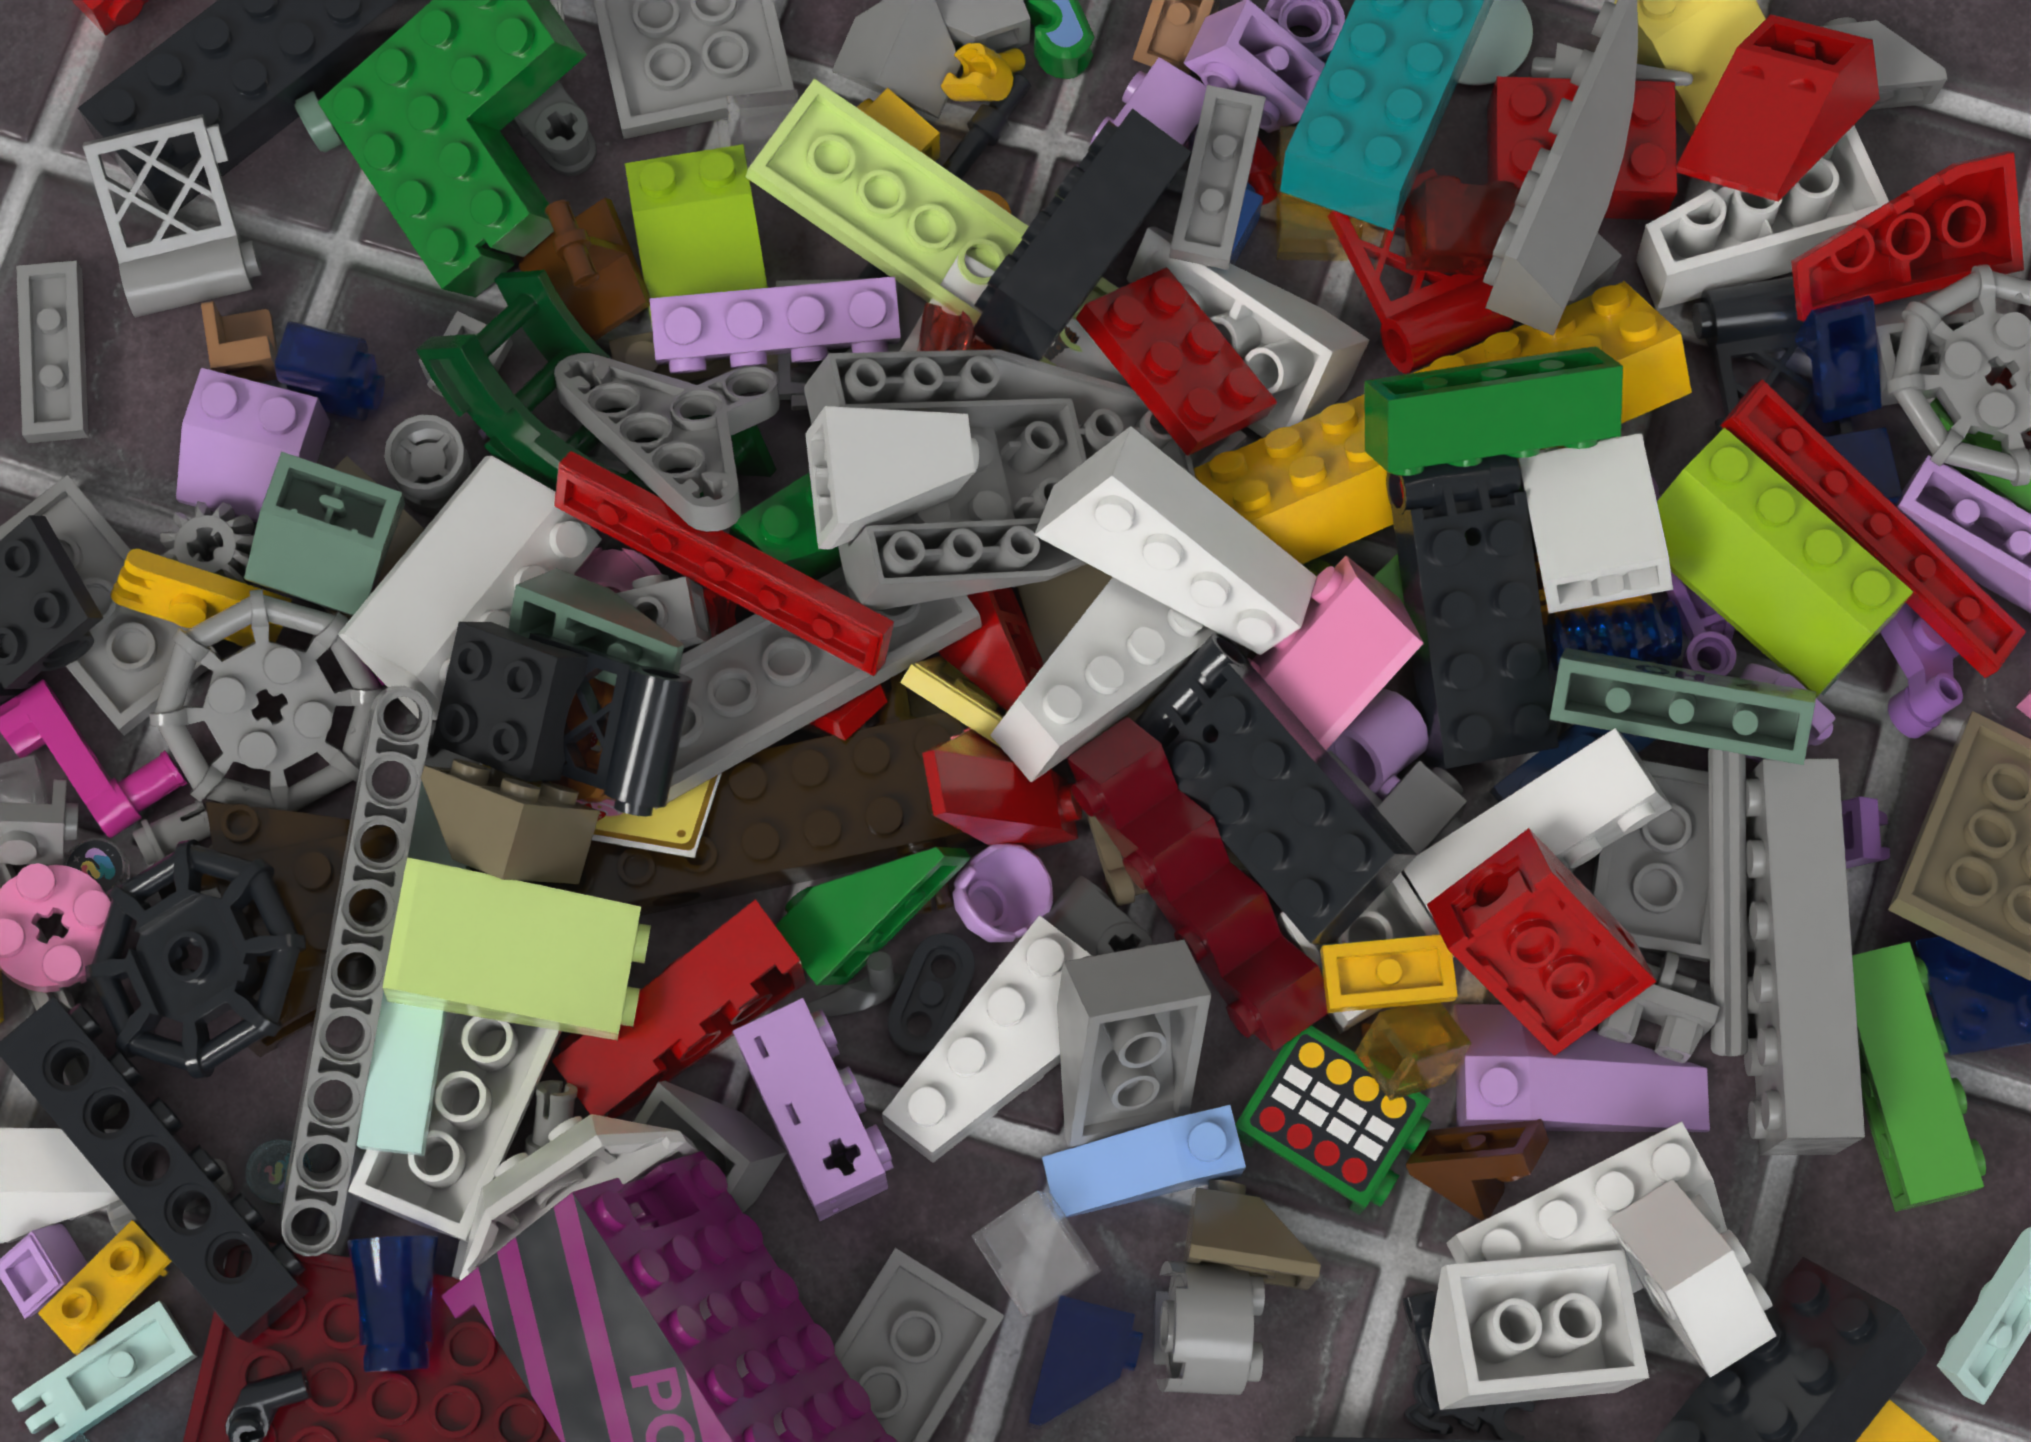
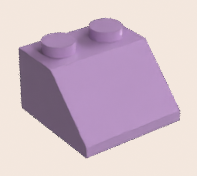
M201 368L182 422L176 500L179 503L196 507L197 501L205 502L210 511L213 512L224 502L232 506L235 511V517L248 515L253 522L257 523L281 451L317 463L330 424V420L318 397Z

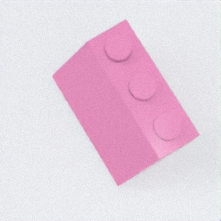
M1345 555L1335 568L1332 566L1327 567L1317 576L1302 627L1263 654H1257L1252 660L1250 658L1247 659L1323 748L1327 750L1424 642L1401 599Z

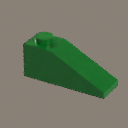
M935 847L817 886L807 887L789 900L785 906L787 914L775 926L801 960L802 968L817 986L846 985L867 964L868 957L872 953L879 952L971 859V856L964 848Z

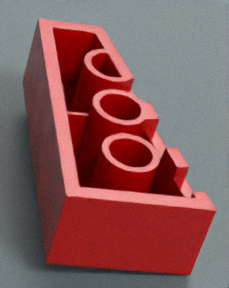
M755 899L692 950L670 963L658 977L644 988H640L633 1027L620 1025L618 1040L572 1033L560 1043L558 1048L561 1053L552 1062L566 1082L577 1087V1097L590 1115L619 1119L648 1098L658 1082H670L734 1036L733 1030L756 1020L805 985L806 981L801 960Z

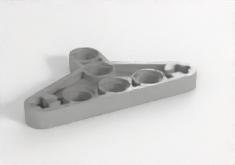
M591 353L571 355L557 364L554 374L558 399L561 404L688 525L696 530L711 532L727 529L738 521L741 516V504L731 435L771 418L779 410L778 381L773 371L761 366H743L702 384L695 385ZM748 392L763 393L756 396H739ZM614 408H624V409H626V410H624V411H620V412H617V413H604V412H603V411H606V410H609V409H614ZM695 415H711V417L704 419H687ZM642 438H658V440L648 443L634 442ZM674 468L691 469L683 473H666V471ZM703 492L704 497L700 498V493Z

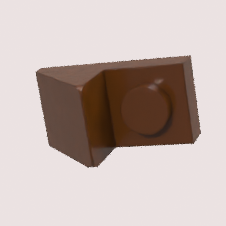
M1542 1119L1427 1130L1418 1147L1409 1157L1406 1167L1409 1175L1477 1219L1484 1221L1491 1217L1505 1190L1504 1182L1515 1181L1531 1175L1549 1139Z

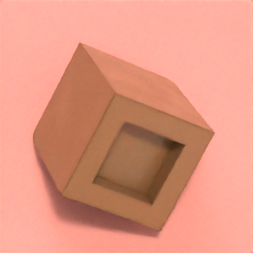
M214 301L201 303L211 370L259 383L282 379L273 318L269 310L261 309L222 317Z

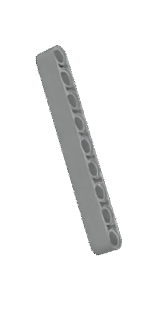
M391 686L382 690L375 697L370 709L280 1207V1227L284 1241L295 1253L303 1256H318L328 1251L336 1243L341 1230L384 992L382 988L410 848L422 781L421 775L425 765L432 726V709L428 700L419 691L407 686ZM398 697L412 699L419 710V718L416 725L404 733L390 731L384 722L383 713L386 705ZM386 761L402 763L407 771L405 787L393 796H384L377 793L372 785L374 770ZM374 825L391 827L396 835V844L393 851L381 859L367 857L362 852L360 846L363 833ZM362 889H375L382 893L385 898V906L382 913L372 921L362 922L354 919L349 913V903L352 896ZM352 952L367 954L373 960V971L365 982L350 985L338 977V965L346 955ZM340 1016L356 1018L362 1024L360 1038L349 1047L339 1048L332 1045L326 1039L328 1025ZM329 1080L345 1082L351 1089L348 1102L337 1110H325L314 1101L317 1088ZM328 1144L339 1151L338 1162L330 1171L314 1173L303 1165L305 1153L314 1145ZM315 1207L327 1214L328 1221L325 1228L314 1236L300 1235L291 1226L294 1216L305 1208Z

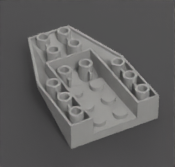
M1002 350L828 353L804 386L811 424H813L825 406L968 414L971 438H975L978 442V468L954 498L889 525L866 526L856 539L838 546L849 598L873 611L1048 581L1087 564L1036 537L1034 534L1053 486L1130 426L1196 478L1190 455L1187 456L1131 387Z

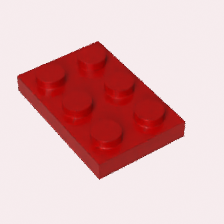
M1167 267L1086 303L1076 317V320L1187 456L1267 417L1278 403Z

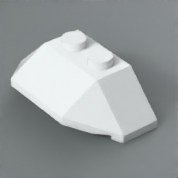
M593 1114L585 1119H582L581 1116H576L564 1121L549 1133V1143L529 1156L524 1152L507 1159L493 1172L495 1179L481 1188L459 1278L460 1281L573 1191L614 1178H619L622 1184L642 1179L662 1163L699 1151L694 1143L678 1130Z

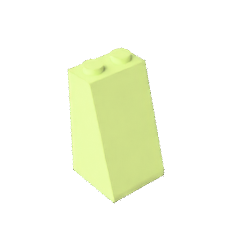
M407 857L382 988L387 1002L618 1040L620 1025L632 1027L634 1025L640 988L628 987L631 962H645L651 925L639 923L641 906L518 880H503L490 874Z

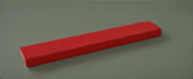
M1763 379L1753 385L1720 426L1722 428L1725 427L1908 586L1913 593L1906 601V604L1984 678L1996 673L2024 636L2026 630Z
M570 451L559 463L554 502L556 508L870 675L875 676L885 664L894 621L722 530L711 532L696 530L688 525L660 497L573 451Z

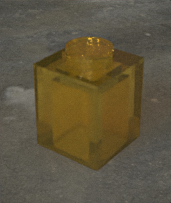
M1442 1003L1399 1006L1379 1012L1355 1054L1391 1101L1447 1083L1472 1043Z

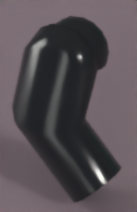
M300 1367L247 1383L241 1389L227 1417L225 1427L229 1441L263 1442L280 1407L311 1399L310 1386L304 1368Z

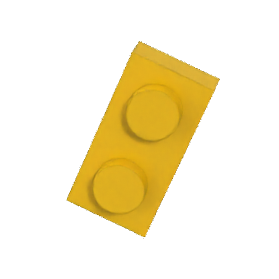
M1441 934L1323 945L1320 949L1327 1013L1455 1001L1458 997L1453 955L1447 949Z

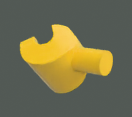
M968 43L954 54L963 65L962 76L959 79L953 73H947L941 84V89L950 99L959 102L1003 100L1012 89V73L1021 71L1025 67L1024 54L1018 48L996 53L981 43Z

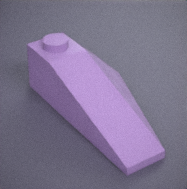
M1454 1005L1457 1127L1542 1119L1546 1131L1661 1132L1682 1121L1688 1132L1710 1131L1706 1067L1688 1061L1679 1063L1659 1056L1652 1049L1634 1043H1621L1600 1036L1598 1031L1592 1029L1554 1056L1504 1005Z

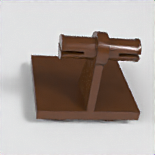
M604 197L576 217H574L570 207V201L558 200L545 208V213L548 215L554 232L526 256H517L516 260L521 271L546 270L555 290L570 313L585 332L596 341L650 306L649 298L651 297L612 200Z

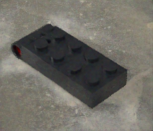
M1505 454L1484 457L1480 464L1469 467L1453 466L1448 463L1425 466L1422 473L1411 476H1400L1387 472L1386 488L1392 509L1404 606L1424 642L1411 658L1418 710L1427 726L1429 737L1427 749L1424 752L1427 766L1447 769L1559 748L1556 721L1550 720L1553 698L1526 491H1519L1521 473L1517 458Z
M1212 634L1134 721L1161 743L1178 788L1213 816L1221 839L1310 944L1335 943L1417 856L1415 851L1253 668L1244 653L1222 635Z

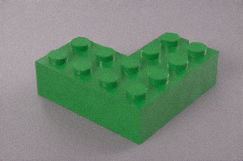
M432 0L317 102L443 290L476 298L495 282L494 279L500 273H506L515 265L509 255L481 248L486 242L490 248L524 257L554 232L548 215L545 213V208L549 205L548 201L500 132L508 123L587 56L550 0Z

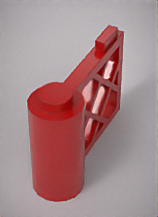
M1434 168L1418 174L1409 193L1410 195L1422 189L1426 193L1434 209L1430 226L1400 213L1393 231L1385 229L1380 247L1359 239L1350 221L1354 217L1334 210L1327 216L1381 322L1380 334L1386 354L1398 371L1404 374L1429 365L1438 358L1450 356L1480 343L1491 335L1510 330L1514 324L1513 319L1485 308L1493 286L1483 282L1486 270L1457 215V212L1461 211L1464 206L1449 176L1439 179ZM1440 225H1442L1444 231L1439 230ZM1396 227L1425 238L1418 263L1389 251ZM1437 243L1454 250L1464 271L1449 276L1427 267L1434 244ZM1369 258L1375 260L1374 265H1372ZM1384 264L1414 276L1407 295L1390 301L1380 281ZM1423 280L1433 283L1421 288Z

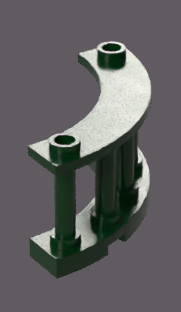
M546 270L500 273L494 281L508 306L478 334L429 337L416 349L430 377L458 417H461L467 411L475 423L490 438L484 447L495 458L556 492L559 463L570 451H573L658 496L633 471L629 470L626 474H622L587 457L586 455L601 441L584 425L569 439L564 441L531 413L556 389L555 367L561 360L579 353H591L612 359L595 343L570 313L555 290ZM522 327L548 363L514 394L498 374L488 357ZM614 408V409H609V410H606V411H603V412H604V413H617V412H620V411H624V410H626V409H624V408ZM695 415L687 419H704L711 417V415ZM757 424L731 435L737 474L771 477L777 469ZM642 438V440L648 443L658 440V438ZM703 492L700 493V498L704 497Z

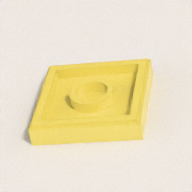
M942 656L910 665L900 682L901 684L999 746L990 734L1008 712Z

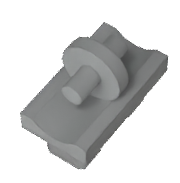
M1667 951L1664 953L1658 967L1648 964L1657 982L1599 1023L1598 1034L1621 1043H1631L1635 1037L1639 1021L1643 1019L1661 1025L1654 1052L1670 1060L1685 1063L1693 1054L1700 1039L1715 1024L1720 1007L1692 997L1697 980L1677 974L1679 955Z

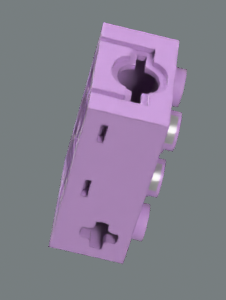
M801 998L733 1030L744 1061L819 1221L887 1190L888 1184L885 1172L894 1168L891 1162V1154L877 1125L875 1124L865 1129L861 1122L859 1114L867 1111L863 1103L865 1102L864 1097L849 1066L840 1071L836 1069L832 1058L840 1055L836 1045L838 1043L823 1010L820 1009L810 1014L804 999ZM844 1155L849 1163H853L855 1169L852 1174L843 1176L842 1171L836 1168L834 1163L836 1158Z

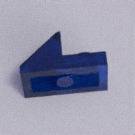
M1868 295L1811 310L1795 336V343L1811 359L1816 414L1824 423L1882 408L1874 300Z

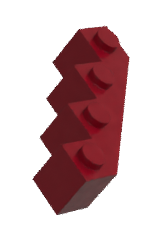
M1126 717L1067 757L1077 781L1071 785L1075 799L1089 816L1096 817L1124 857L1122 860L1123 865L1131 879L1139 888L1148 891L1175 929L1174 936L1176 941L1185 940L1195 962L1201 966L1227 1003L1226 1010L1231 1021L1245 1037L1249 1038L1254 1034L1270 1049L1276 1051L1328 1014L1324 980L1319 966L1282 936L1266 891L1230 862L1213 816L1178 789L1167 757L1159 741L1130 718Z

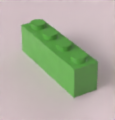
M1910 942L1852 955L1862 1103L1895 1212L1968 1195L1983 1188L1984 1184L1981 1176L1986 1174L1984 1154L1978 1141L1974 1138L1970 1139L1963 1118V1115L1967 1113L1966 1095L1958 1078H1951L1944 1056L1949 1050L1948 1037L1939 1017H1932L1926 993L1930 991V979L1924 961L1921 957H1914Z

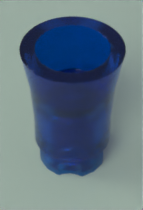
M392 1236L347 1241L355 1278L359 1314V1346H366L364 1349V1372L429 1368V1352L426 1342H432L433 1272L439 1236Z

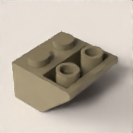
M453 759L451 768L424 765L421 780L452 860L503 880L579 884L600 811L576 802L579 794L578 791L551 782H541V786L538 787L492 767L490 769L481 764L462 759Z

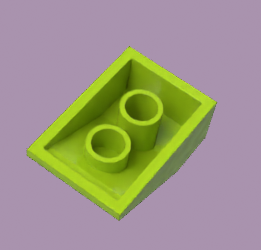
M743 144L625 163L643 278L651 298L768 288L750 180L745 177L748 169ZM648 306V308H649V314H650V319H651V310H650V306Z

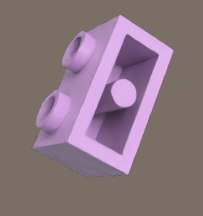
M1243 0L1207 16L1184 61L1188 68L1201 77L1206 87L1211 85L1266 97L1260 128L1267 133L1300 121L1325 66L1324 62L1250 0Z

